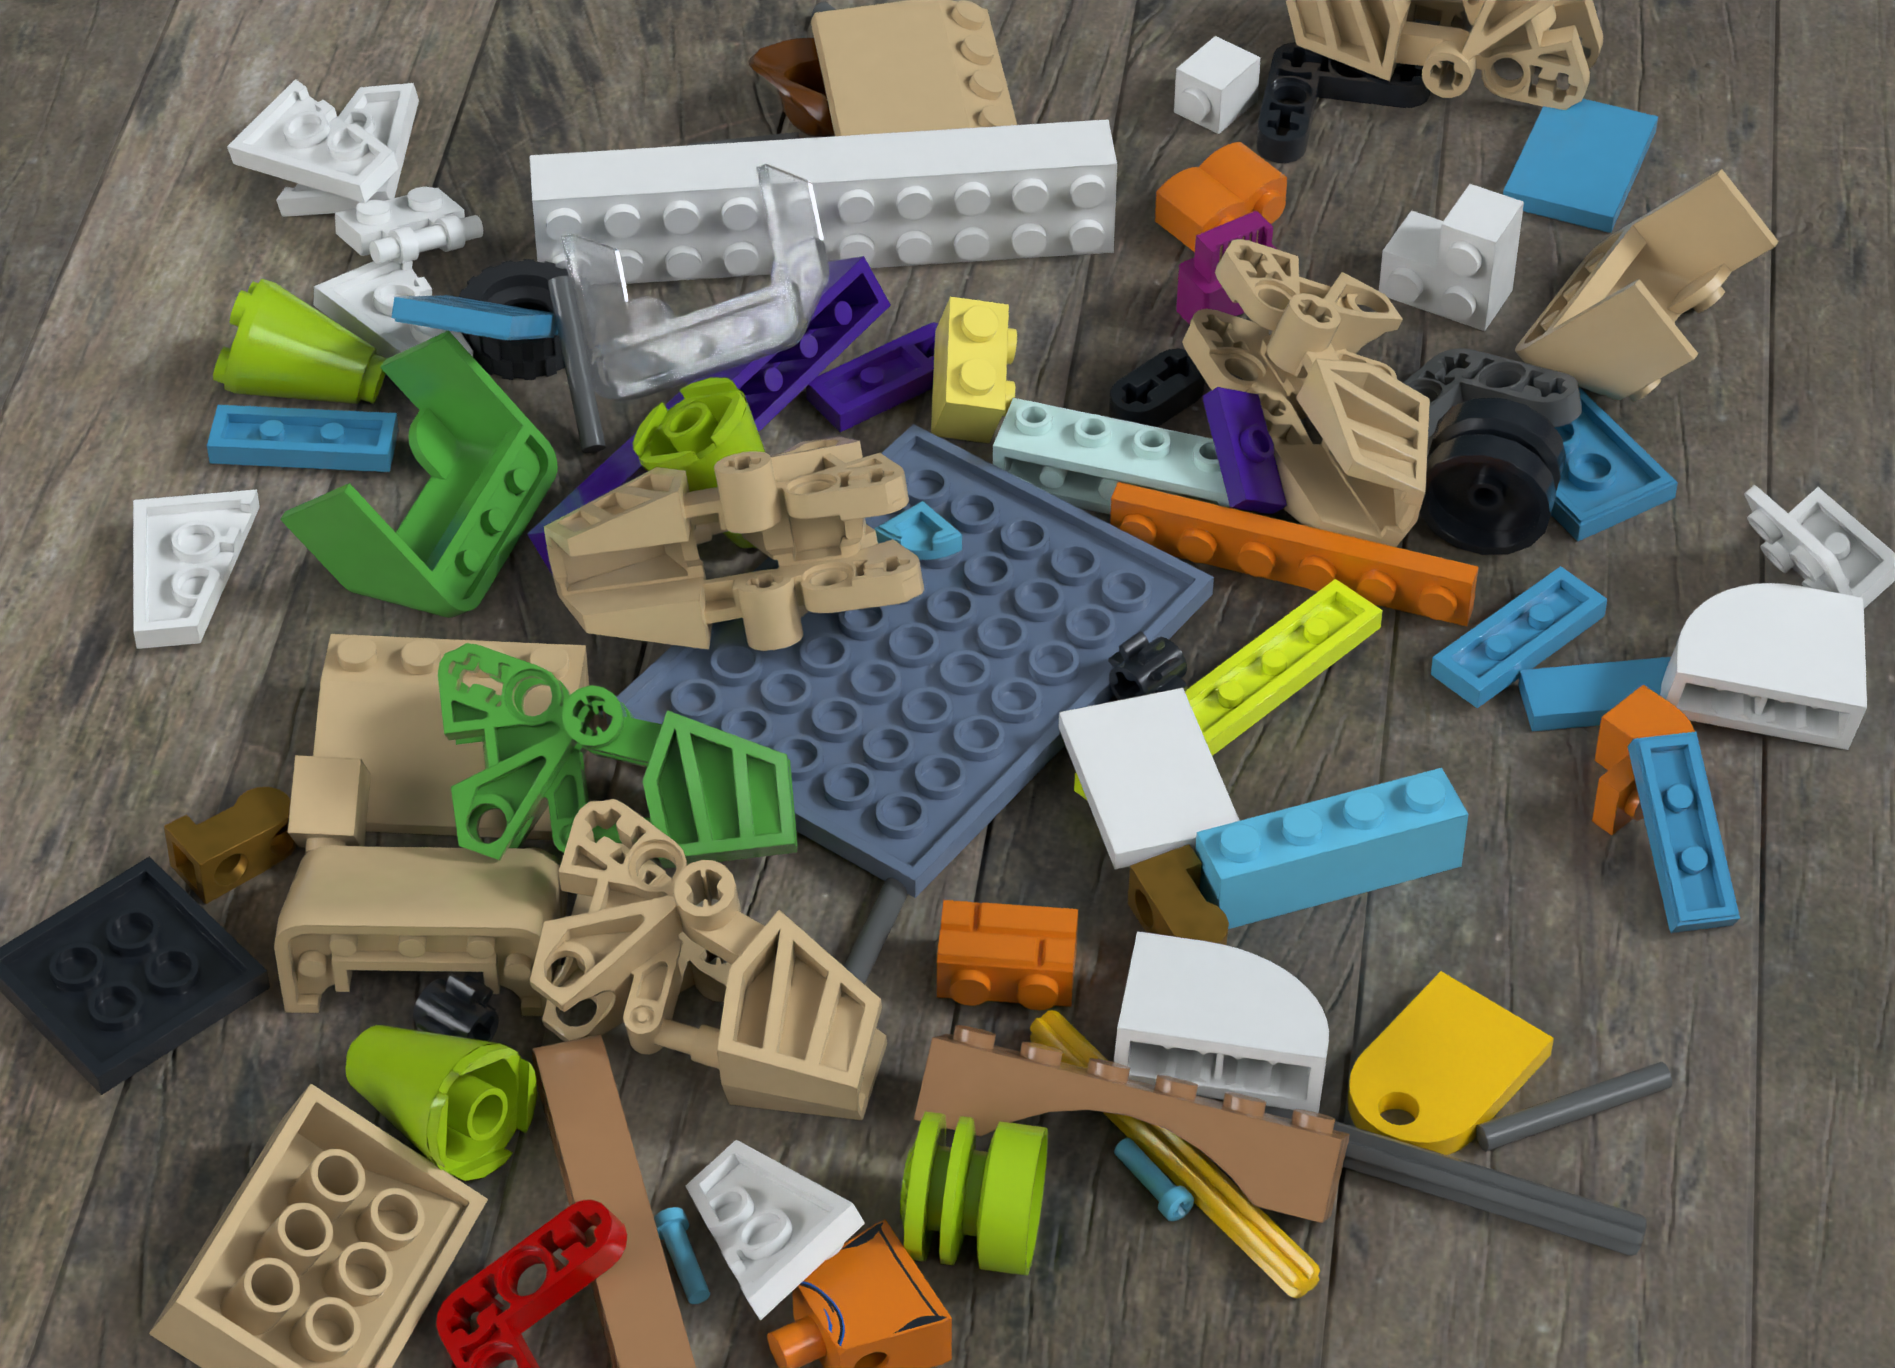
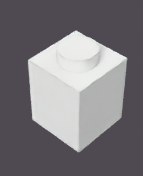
M1217 36L1213 37L1176 68L1174 113L1220 134L1258 101L1261 57Z

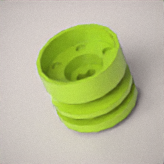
M925 1111L917 1138L907 1155L901 1188L900 1219H902L904 1229V1248L911 1258L917 1261H926L934 1231H940V1264L954 1265L960 1253L965 1235L977 1236L979 1269L1028 1276L1032 1265L1041 1215L1047 1164L1048 1129L999 1121L988 1152L977 1151L974 1119L960 1116L952 1147H947L946 1115Z

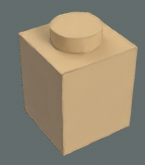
M295 755L288 834L298 847H305V854L318 847L327 845H365L371 773L361 758Z

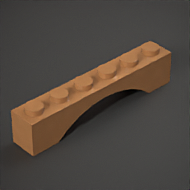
M955 1025L953 1035L943 1034L932 1038L914 1120L921 1121L925 1111L946 1115V1128L956 1130L960 1116L971 1117L974 1119L976 1135L983 1136L995 1131L999 1121L1012 1123L1048 1112L1093 1110L1127 1115L1167 1129L1202 1150L1232 1177L1253 1206L1320 1223L1325 1222L1332 1215L1350 1136L1349 1133L1333 1130L1335 1118L1312 1111L1294 1109L1292 1119L1264 1113L1267 1102L1259 1098L1225 1092L1224 1100L1220 1102L1196 1096L1198 1084L1164 1075H1157L1155 1085L1128 1079L1130 1067L1101 1059L1090 1058L1088 1067L1083 1068L1061 1062L1063 1051L1060 1049L1032 1042H1022L1019 1052L995 1046L996 1034L968 1026Z

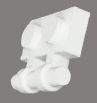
M438 187L415 188L405 196L385 201L368 200L366 203L360 202L356 208L335 213L336 234L361 256L371 254L373 261L377 264L394 260L398 264L413 261L418 258L419 253L437 248L444 252L464 247L465 241L482 237L484 231L482 221L477 215L465 217L464 209Z

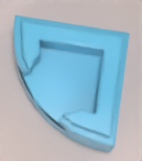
M923 501L875 528L878 544L894 539L917 555L919 560L943 558L962 550V534Z

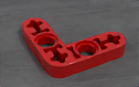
M592 1199L578 1201L568 1206L453 1291L443 1301L437 1313L436 1327L456 1368H496L506 1360H516L518 1368H540L522 1333L609 1270L621 1258L627 1244V1232L625 1225L601 1202ZM595 1226L594 1236L596 1241L586 1248L587 1240L584 1233L588 1228ZM559 1248L563 1250L560 1254L569 1261L566 1266L553 1255ZM535 1264H545L547 1272L542 1286L530 1295L520 1296L517 1287L522 1273ZM498 1293L510 1304V1307L505 1311L500 1309L504 1305L495 1298ZM478 1311L479 1315L476 1319L479 1328L475 1332L468 1334L467 1332L471 1329L468 1318Z

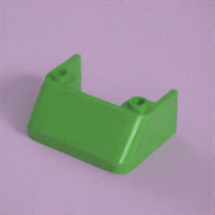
M446 331L386 359L380 367L420 410L409 428V445L416 460L431 476L397 531L395 532L350 483L285 511L280 520L339 583L350 592L442 617L453 618L475 609L481 603L554 482L558 465L554 449L549 441L450 331Z

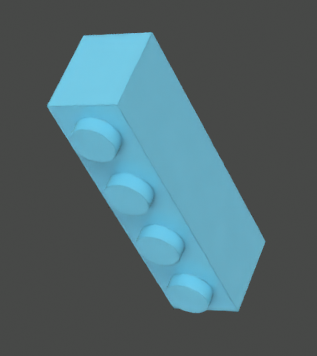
M1438 768L1196 832L1195 853L1202 863L1199 891L1206 902L1218 906L1226 914L1229 922L1228 929L1462 867L1469 814L1443 769Z

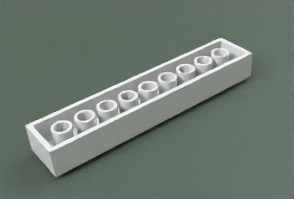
M1108 119L530 155L537 262L544 263L547 261L555 263L556 267L561 269L566 268L573 273V277L576 280L580 279L584 287L808 272L817 263L860 256L865 257L870 268L1114 253L1117 160Z

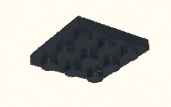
M150 856L0 947V992L101 1095L270 988L267 970Z

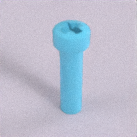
M1125 1138L1117 1144L1114 1150L1115 1155L1159 1201L1158 1210L1168 1221H1177L1190 1212L1194 1204V1197L1184 1186H1175L1131 1138Z
M678 1207L664 1209L654 1216L659 1238L665 1240L688 1302L691 1304L702 1303L709 1298L710 1292L686 1233V1230L689 1228L687 1216L684 1210Z

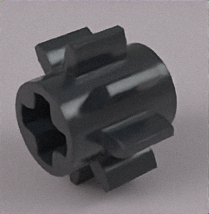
M1140 631L1119 645V651L1108 659V662L1114 667L1109 673V684L1118 700L1179 688L1186 690L1188 688V685L1182 679L1187 672L1186 659L1179 647L1167 638L1157 637L1149 643L1146 636Z
M454 974L449 976L448 981L444 979L434 980L422 991L414 1006L413 1019L416 1022V1027L424 1032L491 1042L499 1024V1016L495 1012L496 1009L487 1004L494 991L470 975H467L463 980Z

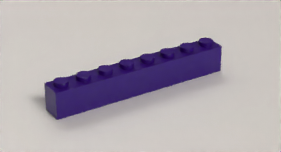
M864 256L817 263L687 385L710 377L729 378L744 393L757 430L760 432L884 313L891 304ZM679 392L665 406L669 410L685 398ZM636 433L528 533L529 538L551 574L552 570L548 557L544 526L648 472L640 464L639 457L633 450L632 443Z

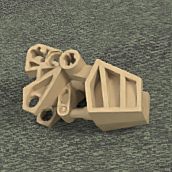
M1286 0L1298 46L1387 81H1390L1397 63L1423 66L1422 79L1425 86L1433 94L1442 98H1453L1464 93L1469 87L1475 70L1480 69L1482 70V80L1485 87L1497 96L1542 107L1567 110L1572 105L1582 101L1590 81L1589 69L1596 63L1603 45V33L1593 0ZM1417 19L1440 21V24L1438 26L1415 22ZM1502 58L1516 60L1523 69V76L1516 80L1501 78L1494 69V63ZM1535 66L1542 67L1537 85L1532 84ZM1558 73L1569 75L1568 82L1570 85L1567 90L1557 88L1558 82L1556 78Z
M1232 240L1222 259L1219 260L1215 274L1231 301L1239 303L1245 314L1252 321L1218 310H1198L1194 313L1190 327L1182 341L1185 350L1211 390L1221 387L1259 394L1268 433L1274 443V456L1287 506L1283 508L1304 526L1397 547L1417 522L1425 495L1430 399L1397 380L1395 371L1388 365L1357 355V353L1363 346L1377 339L1385 332L1398 330L1403 320L1385 294L1344 272H1341L1333 286L1330 287L1299 277V258L1296 255L1249 240ZM1357 305H1365L1376 312H1364ZM1231 374H1234V375H1236V376H1239V377L1242 378L1243 380H1240V379L1234 377V376L1231 375ZM1309 417L1323 439L1321 444H1313L1300 420Z
M844 437L803 441L782 453L771 456L765 452L757 451L727 456L714 465L718 487L689 492L686 471L656 467L544 526L548 557L558 596L584 631L589 634L709 650L713 623L743 618L749 647L761 651L777 650L791 646L802 639L804 634L801 617L809 611L814 613H834L895 605L907 602L921 595L924 591L918 556L894 539L878 544L876 530L868 526L865 521L867 517L891 514L907 506L909 497L903 468L881 453L863 458L860 441ZM723 532L740 533L744 539L773 560H778L779 567L778 569H767L706 580L704 564L699 558L697 544L711 541L712 535Z
M615 799L590 801L580 808L574 818L559 868L561 891L577 894L571 916L544 921L530 977L531 987L548 999L542 1017L543 1025L565 1042L599 1034L603 1035L618 1025L625 1023L632 1048L641 1054L650 1055L666 1047L691 1055V1060L719 1069L721 1085L729 1105L863 1120L887 1046L886 1035L876 1028L882 1010L881 999L780 910L775 913L765 926L742 914L733 874L725 865L713 860H700L687 865L683 849L673 839L627 805ZM616 823L619 839L622 844L615 843L605 836L595 843L593 828L598 825L607 830ZM658 857L672 861L676 865V873L671 878L666 874L665 870L650 859ZM712 899L719 900L717 903L712 905ZM703 901V907L696 906ZM566 957L564 965L557 966L554 980L550 983L546 978L550 965L557 959ZM716 958V965L709 964L711 960ZM696 985V988L704 997L712 1001L724 1002L720 1029L705 1024L701 1025L700 1028L673 1021L672 1018L679 993ZM590 998L597 1005L596 1014L585 1025L578 1027L568 1026L558 1018L560 1010L565 1012L582 1000Z

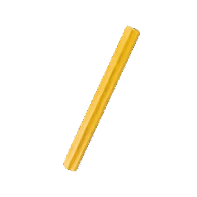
M1048 1010L1041 1018H1036L1030 1026V1031L1032 1032L1030 1035L1031 1042L1062 1050L1061 1062L1087 1068L1090 1058L1108 1061L1057 1011ZM1103 1112L1177 1186H1184L1194 1197V1203L1287 1295L1298 1299L1315 1288L1320 1280L1318 1276L1320 1272L1319 1265L1259 1207L1253 1206L1242 1190L1199 1148L1162 1127L1131 1116Z

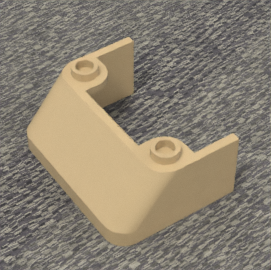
M1723 169L1613 233L1597 245L1584 258L1515 348V352L1524 363L1573 376L1578 381V387L1614 400L1629 397L1632 402L1638 401L1658 386L1661 382L1660 378L1691 362L1698 355L1694 347L1675 325L1678 317L1691 308L1700 313L1715 304L1724 295L1725 290L1721 285L1732 271L1773 249L1779 241Z

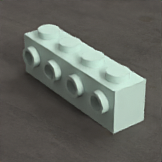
M1013 398L993 444V465L1078 508L1110 514L1111 497L1118 482L1231 508L1212 438Z

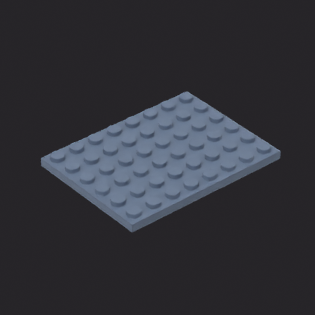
M913 424L881 453L903 468L909 502L901 510L891 514L867 517L865 521L868 526L875 530L876 527L923 501L962 534L961 551L943 558L919 560L924 584V591L921 595L907 602L895 605L834 613H814L809 611L801 617L804 634L802 639L791 646L777 650L761 651L749 647L743 618L713 623L709 650L672 645L624 689L617 698L629 709L635 719L663 724L668 710L787 754L788 759L791 761L796 831L884 881L887 878L898 880L906 888L907 894L916 898L1065 746L1059 730V712L1107 703L1114 696L1109 684V673L1114 667L1108 662V659L1119 651V645L1140 631L1143 632L1149 643L1157 637L1170 639L1213 595L1214 577ZM768 557L753 572L778 569V560ZM606 714L607 724L610 726L612 718Z

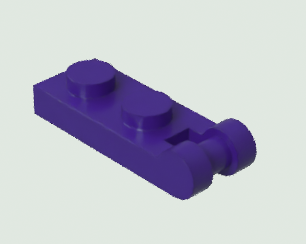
M939 323L927 324L817 376L806 386V399L841 433L932 389L935 331Z

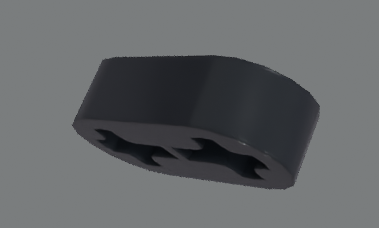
M1168 349L1128 373L1112 386L1110 391L1109 417L1159 427L1198 401L1203 395L1205 379L1185 349Z

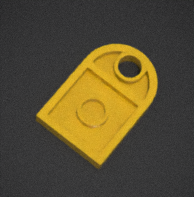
M1440 971L1356 1060L1351 1071L1348 1090L1350 1117L1356 1128L1437 1153L1450 1155L1468 1145L1476 1137L1477 1125L1492 1120L1551 1056L1554 1038ZM1390 1109H1400L1410 1113L1415 1120L1409 1124L1396 1125L1384 1120L1380 1114Z

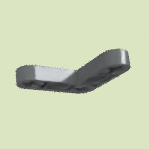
M1458 348L1441 352L1403 382L1430 399L1428 438L1435 432L1438 420L1452 406L1474 398H1504L1525 404L1548 418L1554 427L1569 424L1582 413L1578 381L1573 376L1472 349Z

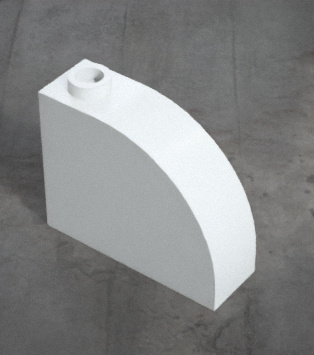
M1779 583L1751 584L1721 592L1703 602L1687 619L1665 671L1660 696L1681 710L1691 721L1848 750L1867 709L1863 598Z
M1137 931L1117 1027L1114 1055L1115 1063L1131 1068L1128 1079L1155 1085L1157 1075L1170 1076L1198 1084L1196 1096L1224 1100L1225 1092H1233L1262 1099L1267 1102L1266 1106L1291 1110L1301 1109L1319 1113L1329 1043V1028L1323 1008L1311 991L1285 969L1253 953L1213 942Z

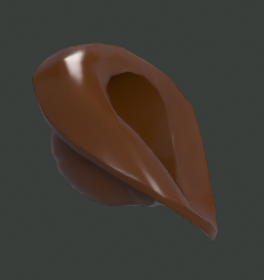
M814 38L789 39L760 48L748 61L749 66L777 88L783 111L790 122L808 136H835Z

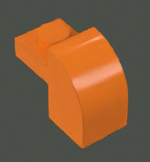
M1645 685L1639 687L1601 717L1594 761L1608 771L1599 778L1592 822L1610 835L1615 834L1632 819L1639 821L1644 818L1627 746L1635 738L1695 732L1691 722L1681 710Z

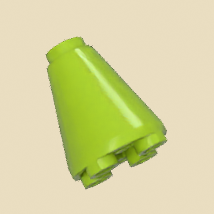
M261 279L259 283L253 281L247 292L243 290L239 292L229 321L231 325L237 326L238 329L231 347L224 346L222 348L213 372V380L223 383L224 390L236 394L358 404L362 399L374 404L386 375L380 367L388 359L376 355L377 349L275 282Z

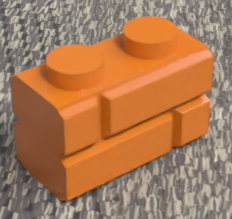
M943 900L937 951V997L952 998L954 1001L968 1006L980 1005L986 1001L1020 1003L1031 1010H1046L1053 1006L1072 1007L1077 952L1078 909Z

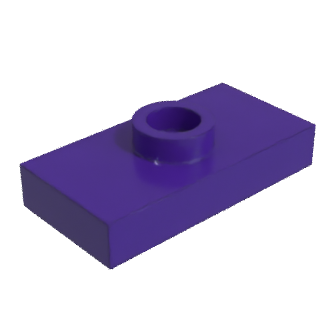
M1216 387L1203 395V402L1230 507L1266 514H1274L1286 507L1287 502L1274 456V443L1268 433L1259 394Z

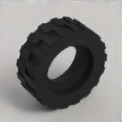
M535 259L501 262V265L489 266L483 269L482 273L478 276H473L467 281V287L462 289L459 294L460 298L554 313L548 281L558 276H570L584 343L589 342L587 293H584V285L580 279L576 280L573 277L571 271L566 268L556 267L555 263L547 261L544 263L536 262ZM462 333L473 350V358L490 375L496 374L502 376V379L509 380L514 378L536 380V377L545 375L549 377L565 368L559 335H554L552 338L502 340Z

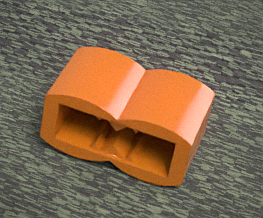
M1242 142L1228 144L1211 154L1199 167H1191L1175 174L1156 191L1155 222L1195 252L1196 235L1256 210L1270 224L1275 222L1281 216L1286 205L1287 177Z

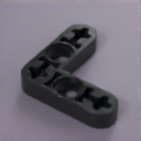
M1296 42L1283 44L1274 52L1258 120L1256 141L1258 153L1268 161L1276 163H1290L1303 157L1307 149L1317 98L1399 108L1421 106L1427 102L1431 92L1425 86L1422 79L1423 66L1397 63L1390 81L1300 47ZM1344 72H1354L1361 74L1364 77L1349 78L1341 76L1340 74ZM1292 99L1300 101L1301 104L1287 105L1278 101ZM1279 127L1289 128L1287 136L1278 135Z

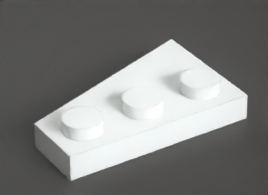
M296 79L227 146L232 162L235 165L362 203H366L399 169L392 149L356 123L347 124L337 117L335 108L325 100L319 102L309 96L306 86Z
M414 83L360 87L338 116L347 124L356 123L394 151L399 169L369 200L385 201L395 198L419 102ZM299 183L295 188L285 187L276 199L282 217L336 213L356 208L357 204L360 203L359 201Z
M394 260L378 264L373 261L314 286L313 305L329 318L377 349L376 353L380 356L390 358L448 331L395 322V319L391 318L394 297L432 296V288L425 277L418 278L413 271V261L401 264L396 263ZM450 331L473 357V350L462 333Z
M257 489L133 500L134 637L137 649L201 643L260 508Z
M735 1140L685 1185L708 1229L718 1243L728 1266L737 1278L747 1301L760 1321L825 1260L836 1255L842 1249L844 1243L865 1224L852 1202L738 1140Z

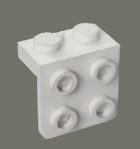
M1755 485L1744 493L1752 510L1747 519L1754 530L1765 540L1760 546L1763 553L1782 572L1787 573L1793 568L1805 579L1802 582L1804 587L1862 597L1865 608L1895 581V553L1819 487L1789 513Z

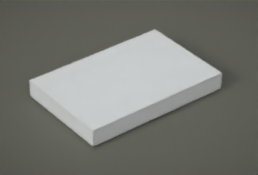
M1183 688L1059 712V730L1114 869L1129 867L1130 865L1190 844L1195 852L1196 832L1240 821Z

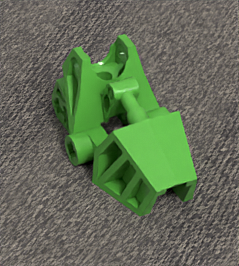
M466 643L455 650L445 653L441 659L438 668V683L444 734L448 740H456V745L482 742L485 760V770L451 786L458 844L460 847L501 860L508 848L520 849L549 806L554 844L558 850L565 852L574 818L580 808L589 802L583 759L585 753L589 751L597 757L610 758L647 768L642 782L650 817L643 818L673 839L683 849L687 865L700 860L724 862L797 853L798 844L791 761L788 759L787 754L668 710L663 724L635 719L629 709L612 692L604 687L590 685L579 688L570 694L566 686L546 669L481 645ZM481 669L496 682L503 684L501 696L495 694V690L480 684H472L469 687L463 683L464 675L466 672L478 673ZM537 686H550L552 699L548 709L540 715H526L523 705L527 693ZM602 711H604L612 718V722L606 731L597 727V735L589 728V723L594 715L603 719ZM501 809L506 817V829L495 842L484 843L480 838L478 830L480 820L489 810ZM616 823L607 830L598 825L592 829L595 843L605 836L615 843L622 844L619 839ZM659 858L664 869L676 867L672 861L666 858Z

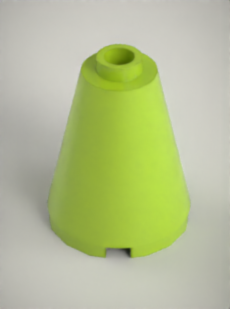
M710 377L680 389L679 391L685 399L669 410L661 402L638 427L632 443L633 450L638 455L640 464L647 471L656 467L686 471L689 492L718 487L714 465L719 460L742 452H765L744 393L729 378ZM723 532L738 547L757 548L744 539L740 533Z
M375 1025L366 1029L351 1043L346 1056L345 1069L349 1084L432 1163L437 1165L440 1170H444L464 1181L484 1178L504 1165L513 1154V1152L505 1149V1147L513 1137L516 1129L526 1133L532 1122L538 1094L535 1070L530 1062L522 1059L517 1051L505 1044Z

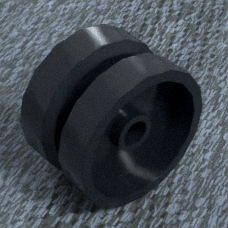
M1474 398L1452 406L1438 420L1428 453L1426 488L1420 509L1421 517L1437 536L1456 548L1477 554L1508 555L1531 547L1545 534L1552 513L1556 491L1566 459L1561 435L1548 418L1525 404L1504 398Z

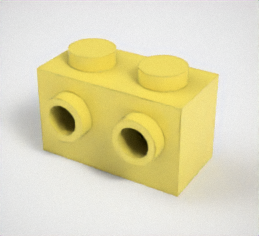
M950 296L935 331L932 434L938 437L990 443L1002 416H1006L1012 399L1015 398V382L1006 380L1007 364L1011 365L1013 363L1017 346V330L1008 328V304Z

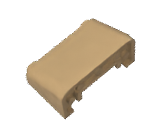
M327 845L307 852L300 862L279 915L274 944L285 1013H319L321 995L328 987L335 984L336 992H350L352 970L483 972L484 984L494 991L493 994H499L501 985L511 989L520 997L522 1001V1016H543L548 999L531 987L530 977L544 921L566 917L568 892L561 891L559 878L561 861L555 855L543 849L533 847L525 849L508 848L501 860L466 848ZM561 958L553 962L547 970L546 978L550 983L554 980L557 966L561 965Z

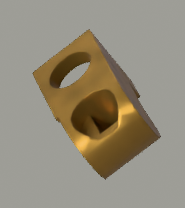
M256 787L240 795L234 806L197 825L187 814L164 825L170 866L205 904L265 872L291 855L296 847L295 841L288 834L291 804L289 796L277 788Z
M1190 844L1130 865L1128 905L1146 933L1227 945L1228 919L1218 906L1206 902L1199 891L1202 863Z

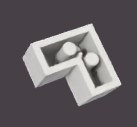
M1469 184L1444 221L1411 210L1383 249L1379 292L1385 294L1390 299L1485 331L1513 290L1524 202Z

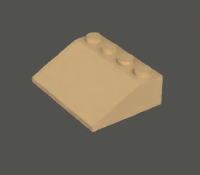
M906 0L814 13L811 19V26L835 136L1017 125L987 9L965 0L959 2L953 0Z
M331 634L320 682L313 756L362 759L371 773L366 831L457 836L451 786L485 770V760L482 742L456 745V740H448L444 734L438 683L439 663L444 654L466 643L481 645L546 669L561 681L570 694H572L579 688L589 686L586 645ZM481 669L478 673L466 672L463 677V683L469 687L472 684H480L495 690L497 695L501 696L503 684L496 682ZM537 686L527 693L523 705L526 715H540L548 709L552 699L550 686ZM549 806L526 839L553 840ZM501 809L489 810L482 816L478 829L480 837L500 838L506 829L507 821Z
M310 1084L278 1124L149 1334L201 1368H392L488 1199L446 1171L440 1170L431 1161L313 1084Z

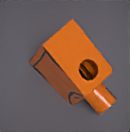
M886 1219L874 1224L846 1242L836 1255L825 1260L792 1291L793 1317L795 1321L767 1334L770 1351L779 1368H799L819 1359L824 1368H932L952 1360V1317Z

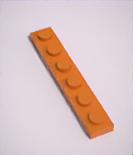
M1122 482L1117 483L1111 497V525L1174 557L1229 569L1254 577H1262L1300 586L1313 591H1320L1334 579H1337L1376 606L1468 626L1474 607L1478 566Z

